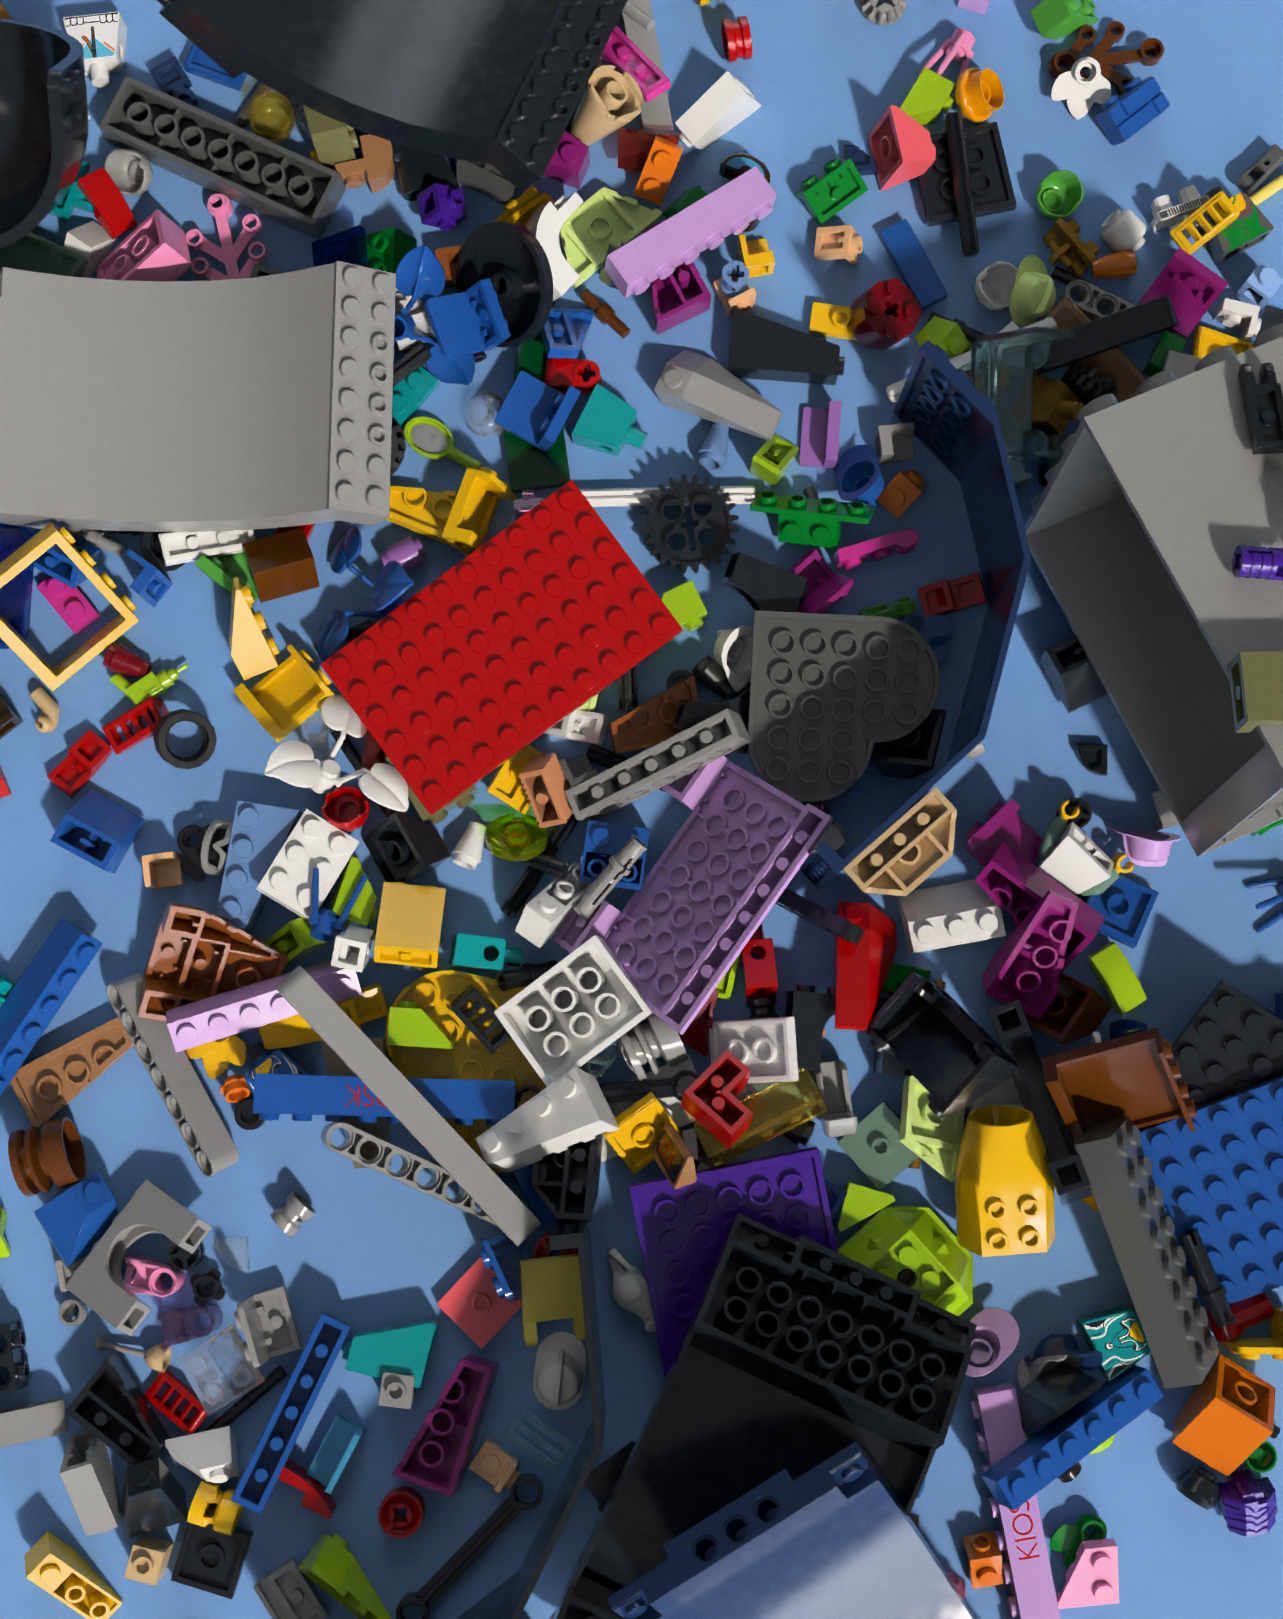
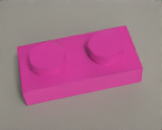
M49 576L36 586L76 635L101 616L78 587L72 588L52 576Z

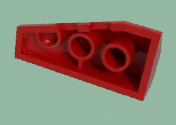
M838 901L835 914L851 921L863 929L865 933L857 946L834 935L835 1028L867 1030L892 960L896 954V922L870 903Z

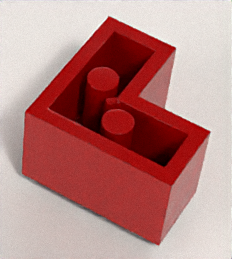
M726 1050L683 1092L681 1107L729 1149L750 1128L753 1112L736 1098L739 1092L748 1084L751 1070L729 1050Z

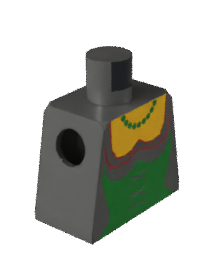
M1220 186L1215 187L1205 195H1208L1209 199H1211L1222 188ZM1241 192L1229 198L1240 215L1238 219L1207 242L1215 265L1263 242L1274 229L1269 220L1246 193ZM1218 204L1214 206L1224 219L1227 216ZM1208 213L1203 215L1212 228L1217 225ZM1201 227V230H1202V232H1203V235H1205L1206 232H1205V231L1203 230V228Z

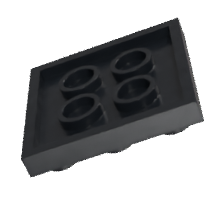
M997 122L963 128L975 218L1015 210L1017 204ZM946 132L930 135L931 141L936 148V160L923 175L916 177L928 227L958 221Z

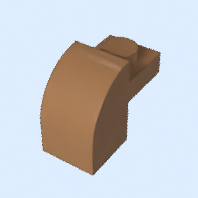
M367 134L359 136L364 158L334 165L336 172L341 173L345 187L355 189L369 183L373 194L383 190L390 184L396 172V165L391 141Z

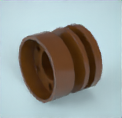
M63 1117L46 1122L42 1127V1131L36 1126H31L26 1131L20 1129L10 1134L8 1140L10 1166L17 1186L25 1196L37 1195L40 1191L48 1192L52 1189L53 1182L62 1188L79 1183L85 1179L86 1158L84 1147L76 1125L70 1118Z

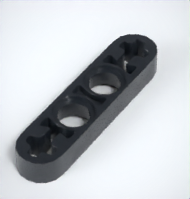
M786 888L775 903L857 946L865 933L863 929L851 921Z

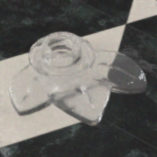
M313 713L280 741V743H284L289 740H296L309 745L313 750L314 759H319L320 762L327 760L334 748L329 738L331 728L324 723L319 713ZM315 724L321 725V731L318 734L311 733V728Z

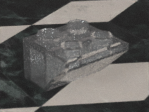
M234 1324L176 1359L208 1416L266 1380L259 1367L254 1368L252 1361L248 1362L243 1351L244 1341Z

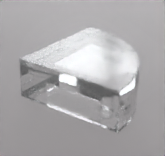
M249 1237L215 1239L216 1250L226 1264L235 1269L249 1270Z

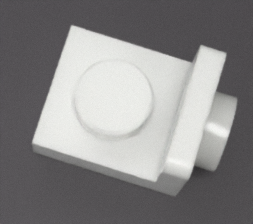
M1224 298L1216 309L1214 320L1222 322L1227 327H1242L1240 339L1249 341L1252 336H1257L1261 327L1262 319L1258 318L1260 306Z

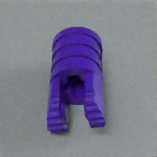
M1238 545L1232 560L1234 577L1283 581V548Z

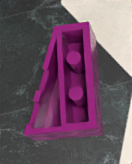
M656 224V225H654V226H652V227H650V228L644 230V231H643V234H644L645 232L649 231L650 229L654 228V227L657 226L658 224ZM694 262L688 265L683 263L676 267L674 272L666 279L660 280L658 278L650 283L649 289L657 335L710 309L711 294Z

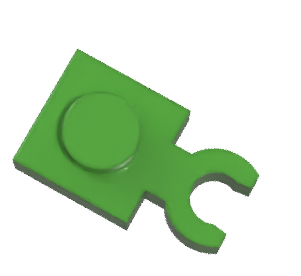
M905 596L892 603L886 601L859 610V615L888 617L898 620L899 616L910 615L917 612L914 600H910L909 596Z

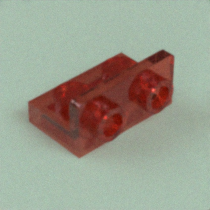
M619 128L618 168H624L627 172L641 171L655 137L659 136L678 145L679 131Z

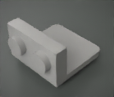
M286 1285L248 1296L237 1304V1310L234 1311L235 1323L239 1330L243 1329L246 1340L243 1343L244 1355L248 1362L252 1361L254 1368L262 1366L270 1358L303 1347Z

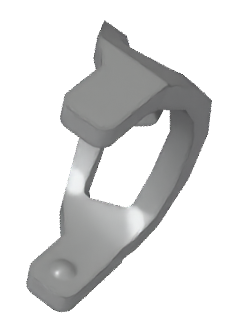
M217 819L210 824L205 833L200 857L202 869L206 874L216 877L222 876L226 852L222 847L229 844L233 826L232 821ZM217 828H226L224 839L212 845L220 855L218 867L208 862L209 845Z

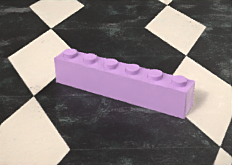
M757 166L607 255L604 270L624 298L633 293L639 295L650 286L651 282L658 278L660 280L666 279L679 265L683 263L688 265L695 261L702 251L707 248L713 250L718 247L725 237L732 233L734 235L741 233L756 218L758 220L766 218L773 211L772 207L777 194Z
M332 960L303 968L335 1003L362 995L356 971L331 966ZM290 973L167 1010V1027L176 1053L298 1015L297 1011L275 989Z

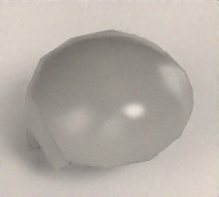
M121 148L114 149L106 157L104 169L120 189L121 194L137 196L142 195L149 189L153 178V170L148 158L142 152L136 149Z

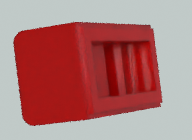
M149 697L102 727V730L115 753L120 754L153 736L155 727L169 711L160 697ZM140 715H142L144 720L146 721L148 725L147 728L144 727L142 721L140 720ZM131 721L137 732L136 735H134L127 722ZM121 727L127 738L125 742H123L116 728Z
M167 1370L159 1373L144 1394V1397L188 1435L197 1432L215 1406ZM166 1381L170 1386L160 1398L156 1393ZM176 1390L179 1392V1395L170 1405L166 1401L173 1391ZM186 1398L189 1402L183 1411L179 1412L177 1407ZM193 1406H195L198 1409V1411L196 1412L192 1420H190L186 1416L191 1411Z

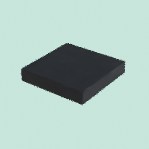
M188 1522L171 1581L233 1599L254 1532L236 1527L232 1536L214 1531L212 1524L202 1527Z

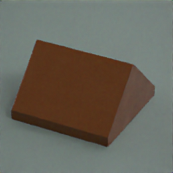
M302 527L242 544L260 603L320 587L314 557Z

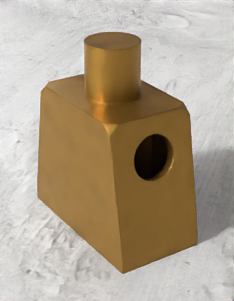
M1029 373L1010 413L1016 419L1023 439L1041 438L1048 435L1063 434L1069 420H1079L1077 414L1084 406L1082 402H1078V397L1065 383Z

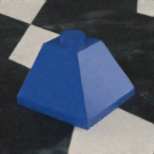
M99 1172L70 1187L34 1212L66 1268L91 1252L93 1245L102 1238L112 1225L115 1216L119 1214L115 1198Z

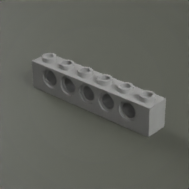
M727 708L565 791V794L576 820L588 822V820L595 821L750 743L751 739L740 714Z

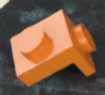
M904 469L893 478L876 500L899 519L928 488L923 484L925 480L918 472L912 469L910 471Z
M989 1531L963 1536V1545L967 1554L969 1580L972 1589L1004 1584L1002 1555L994 1532Z

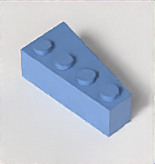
M237 800L216 911L217 917L239 929L253 931L268 896L259 892L256 888L303 814L300 810Z

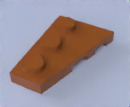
M690 676L609 722L613 753L618 754L653 747L680 733L670 727L680 699L699 703L695 677Z

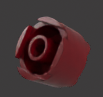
M891 278L875 283L854 300L850 308L851 320L849 323L853 335L862 345L868 348L874 347L885 350L911 334L918 323V319L921 317L922 310L910 289L902 284L899 279Z

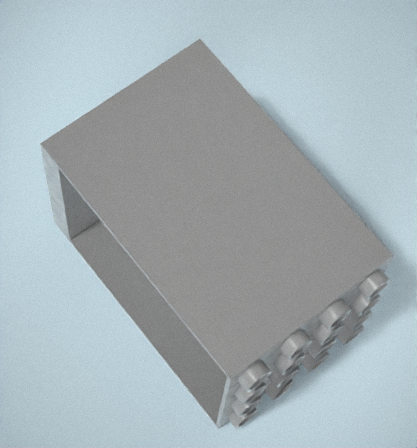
M1283 323L1277 324L1263 332L1254 340L1252 349L1238 355L1235 354L1231 346H1223L1203 357L1195 365L1194 369L1196 372L1178 379L1173 370H1164L1144 381L1137 388V396L1118 403L1113 394H1106L1086 404L1077 414L1081 423L1076 432L1069 436L1060 446L1064 453L1060 462L1045 474V479L1048 482L1046 488L1030 502L1033 512L1024 526L1030 553L1197 857L1283 819V725L1256 726L1250 733H1236L1228 664L1240 651H1283V581L1267 580L1264 578L1234 577L1232 572L1233 554L1238 545L1283 548V453L1253 455L1238 376L1240 365L1251 364L1256 385L1261 384L1259 375L1261 364L1272 363L1277 383H1280L1283 396Z

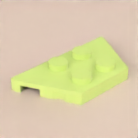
M606 187L601 188L581 204L566 219L560 229L566 261L580 276L573 284L574 288L576 289L602 268L609 244L620 246L621 242L629 243L643 234L644 230L654 226L663 219L662 211L657 208L651 210L639 205L637 200L628 196L622 197L616 191Z
M913 1075L904 1079L899 1141L948 1181L954 1183L957 1155L963 1136L965 1109L952 1118L947 1116L940 1118L928 1107L930 1100L927 1095L929 1092Z

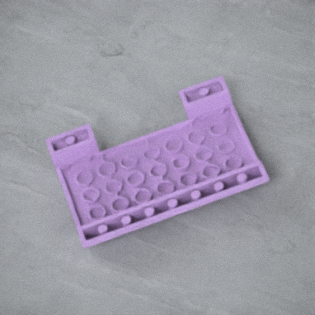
M725 756L661 787L665 792L692 810V813L644 879L642 890H637L622 912L605 900L597 906L588 919H584L573 910L553 939L554 942L569 953H572L594 935L602 937L652 1012L681 1035L687 1030L834 820L831 816L809 803L805 806L729 761Z

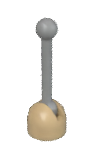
M103 1337L97 1338L94 1342V1347L97 1350L106 1348L144 1357L145 1363L149 1368L160 1372L166 1371L172 1355V1347L162 1344L153 1345L150 1349L144 1351L107 1342Z

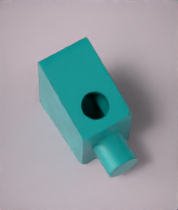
M596 384L571 434L572 443L619 456L625 443L641 450L648 433L634 427L637 421V411L632 406L603 386Z

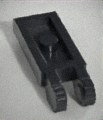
M1272 363L1261 364L1259 370L1261 384L1256 385L1251 364L1240 365L1238 376L1253 455L1283 453V396L1280 383H1277Z

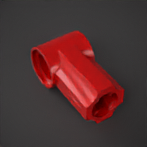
M1264 1292L1229 1304L1236 1321L1230 1324L1228 1320V1326L1216 1327L1211 1311H1206L1208 1322L1217 1342L1234 1339L1244 1333L1243 1329L1274 1316L1273 1306Z

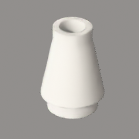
M473 821L469 822L468 828L452 851L454 855L453 863L463 868L476 869L477 864H480L482 859L486 826Z

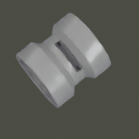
M293 1191L286 1198V1205L276 1208L270 1216L281 1230L293 1237L300 1230L302 1220H309L316 1212L300 1194Z

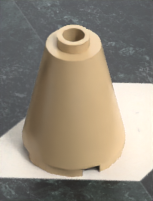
M602 65L592 72L571 121V135L587 146L596 143L631 122L642 110L640 106L643 101V95L639 85L627 72L624 71L621 74L615 71L616 66Z

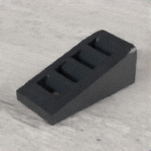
M472 984L448 1005L491 1054L511 1038L494 1014L495 1010ZM475 997L477 1001L463 1013L460 1009L470 999ZM483 1006L486 1010L471 1022L469 1018ZM492 1016L495 1020L480 1032L477 1028ZM500 1025L503 1030L489 1042L486 1037Z

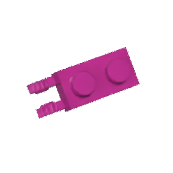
M911 528L907 529V531L893 532L837 549L833 557L835 568L844 566L846 570L853 569L862 565V561L873 558L874 561H880L890 557L892 551L900 555L906 554L907 551H913L916 547L920 534Z

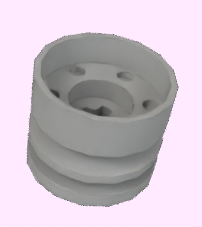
M654 1013L645 1018L646 1022L638 1023L616 1040L628 1068H631L640 1081L647 1079L642 1065L649 1062L654 1075L659 1073L656 1058L660 1056L663 1057L669 1067L689 1059L678 1032L659 1019Z

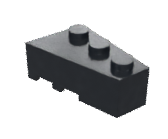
M118 1353L104 1361L65 1411L130 1465L156 1458L165 1447V1440L171 1439Z

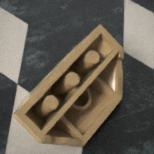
M935 787L865 848L843 871L863 893L906 897L953 855L957 809Z

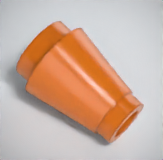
M1123 249L1094 260L1091 264L1093 279H1129L1130 275H1136L1137 265L1134 250L1127 251Z

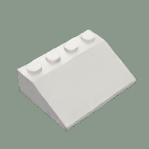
M594 935L494 1011V1014L546 1087L574 1067L580 1068L653 1013L602 937Z

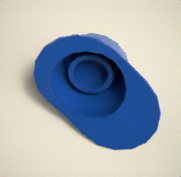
M866 444L856 445L842 454L837 461L834 469V478L840 498L850 502L862 501L866 505L869 504L876 507V499L885 488V480L880 471L878 459L873 448Z

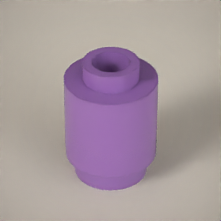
M411 536L384 548L385 552L379 554L384 566L388 562L395 560L403 566L405 572L423 564L422 557L427 555L419 538L413 541Z

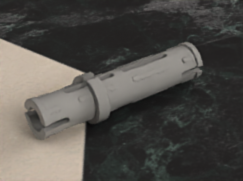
M632 835L617 855H612L608 859L609 864L572 906L574 911L584 919H588L622 877L630 874L632 871L630 868L644 851L648 849L646 844L638 837Z

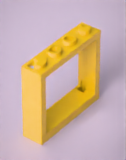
M50 522L0 563V588L53 545L57 544L120 613L54 668L0 615V638L54 691L139 620L133 612L137 607L126 594L120 597L113 590L117 585L106 572L100 575L93 568L97 563L85 549L79 552L72 545L76 540L64 527L59 530Z

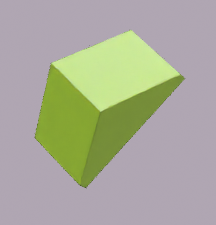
M773 433L771 440H767L754 455L750 473L776 487L800 448Z
M846 1180L834 1224L842 1232L896 1200L888 1192L879 1191L878 1189Z

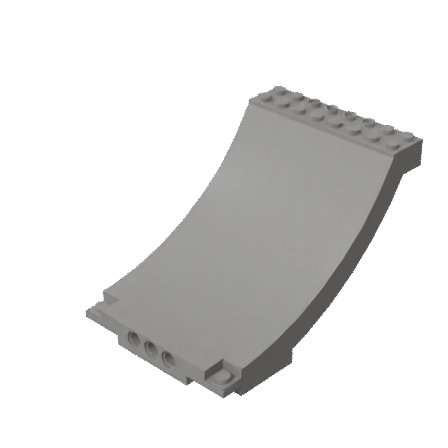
M336 261L298 271L253 278L209 281H134L64 276L2 267L0 271V523L43 529L52 522L59 530L64 527L70 533L77 534L81 529L142 532L253 530L310 525L338 520L376 526L389 518L396 273Z

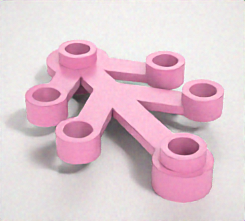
M222 193L213 194L207 201V209L216 220L221 248L208 241L198 229L189 230L186 233V241L193 250H201L225 264L227 276L213 269L204 257L195 258L192 261L191 269L198 277L209 280L250 278L254 263L261 264L268 258L267 248L261 242H253L248 248L250 258L240 272L238 261L253 237L261 232L262 222L257 215L247 214L242 220L244 229L235 243H233L228 220L233 213V204L226 195ZM222 201L220 207L214 208L217 202ZM251 221H257L253 228H248ZM195 236H200L198 242L192 243V239ZM257 249H263L259 256H254ZM200 264H205L204 270L197 271Z

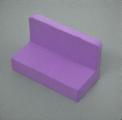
M829 401L828 408H803L799 466L835 469L838 460L842 401Z

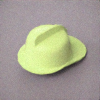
M1035 255L1026 256L1021 261L1009 298L1011 318L1017 325L1022 327L1029 326L1036 322L1038 318L1050 313L1056 301L1054 281L1048 276L1043 261Z

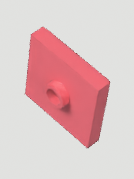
M480 1256L436 1305L482 1349L521 1308L522 1303L521 1298L511 1303L508 1302L507 1297L499 1298L491 1278L497 1276L494 1268L486 1269Z

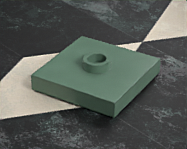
M885 1100L858 1123V1129L855 1134L846 1135L837 1142L879 1191L919 1157L899 1141L901 1118Z

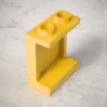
M480 467L479 470L466 469L442 533V537L466 557L485 544L484 540L499 500L515 502L516 495L509 489V485L496 477L497 473L486 467Z
M291 644L286 647L291 655L249 690L241 683L233 690L277 743L321 708L326 698L334 695L327 687L332 683L320 668L314 672L310 667L314 663L311 657L303 648L297 652Z
M404 882L383 883L374 943V962L437 968L446 888H439L434 885H410Z

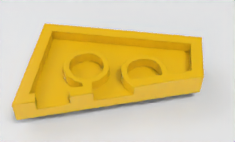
M390 485L389 518L385 520L454 547L442 537V533L457 496L456 491L432 492L425 491L424 488Z

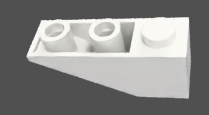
M574 862L570 865L564 878L557 877L527 903L515 931L538 948H541L559 931L573 912L572 906L591 885L579 882L581 866L578 863Z

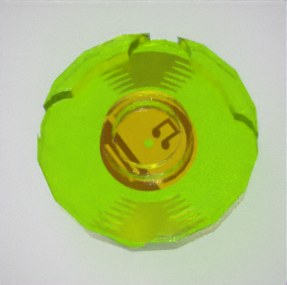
M506 814L496 818L488 825L485 836L487 849L494 856L503 860H529L537 857L545 850L548 843L546 827L540 828L538 826L539 822L536 821L537 818L531 815L522 814V817H514V814Z

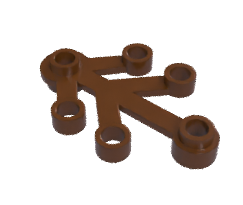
M1114 21L1108 25L1105 36L1090 56L1086 57H1092L1099 63L1101 75L1116 86V93L1118 96H1121L1126 92L1121 85L1127 84L1133 78L1122 75L1110 66L1141 62L1144 66L1156 65L1164 53V46L1160 40L1148 38L1143 41L1140 49L1107 53L1114 43L1122 39L1125 33L1124 25L1121 22ZM1086 25L1081 27L1076 40L1068 51H1060L1051 57L1048 70L1054 79H1057L1062 73L1071 71L1072 65L1082 58L1077 57L1083 48L1093 44L1096 31L1092 26ZM1111 30H1117L1119 35L1112 34ZM1082 34H1088L1091 38L1085 39L1082 37ZM1145 53H1151L1153 57H1149ZM1064 65L1066 66L1067 70H1063L1058 66ZM1083 67L1081 70H1088V68ZM1080 70V76L1087 79L1089 76Z

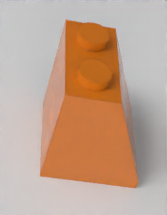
M1219 1354L1203 1383L1197 1385L1175 1418L1172 1443L1228 1477L1273 1433L1276 1387L1222 1354Z

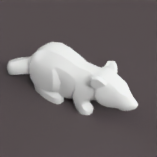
M616 1248L611 1249L607 1255L614 1274L612 1281L614 1299L623 1309L637 1314L644 1321L647 1332L656 1331L646 1276L635 1266L632 1267Z

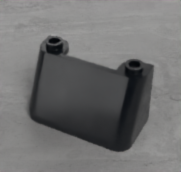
M914 972L909 975L870 1020L867 1030H864L871 1037L869 1043L881 1054L887 1051L895 1055L929 1092L927 1095L930 1100L928 1107L940 1118L944 1116L954 1117L1008 1078L1018 1067L1015 1060L946 991Z

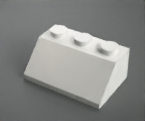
M975 879L914 890L906 897L897 896L908 955L1006 936L1001 909Z

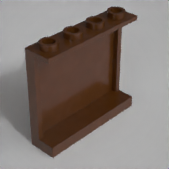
M1157 1027L1041 1058L1045 1083L1074 1144L1081 1139L1094 1123L1125 1116H1131L1133 1125H1136L1138 1128L1185 1117L1190 1132L1195 1131L1192 1118L1198 1117L1193 1098H1190L1185 1079H1180L1182 1074L1177 1059L1170 1060L1174 1058L1169 1039L1162 1040Z

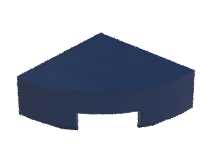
M844 145V159L851 158L860 176L876 174L877 166L872 157L860 150L858 146Z

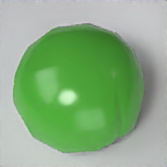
M1068 170L1050 173L1040 182L1036 189L1034 200L1036 208L1044 217L1052 220L1067 218L1083 201V183L1076 174Z

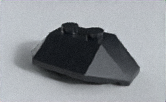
M602 1133L596 1135V1138L585 1143L582 1141L568 1146V1150L558 1154L555 1152L543 1156L542 1160L533 1163L531 1187L558 1220L591 1222L599 1190L603 1146Z

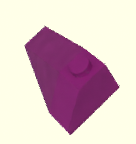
M1048 890L997 950L984 970L981 980L985 994L1005 1004L1019 1000L1024 1013L1040 1020L1057 995L1058 979L1061 968L1063 969L1064 955L1067 943L1071 938L1078 903Z

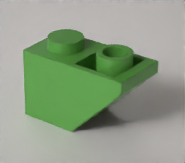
M1043 0L1030 11L1042 37L1055 40L1077 32L1083 26H1091L1099 21L1094 12L1096 7L1092 0Z

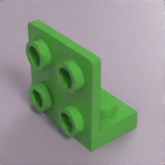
M245 552L214 557L211 560L201 555L196 561L195 565L200 571L231 596L233 578L238 577L242 587L248 585L255 602L259 599Z

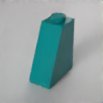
M432 1318L358 1332L352 1341L347 1340L342 1356V1359L347 1360L345 1370L382 1379V1375L386 1371L414 1375V1387L420 1389L426 1374L439 1320Z

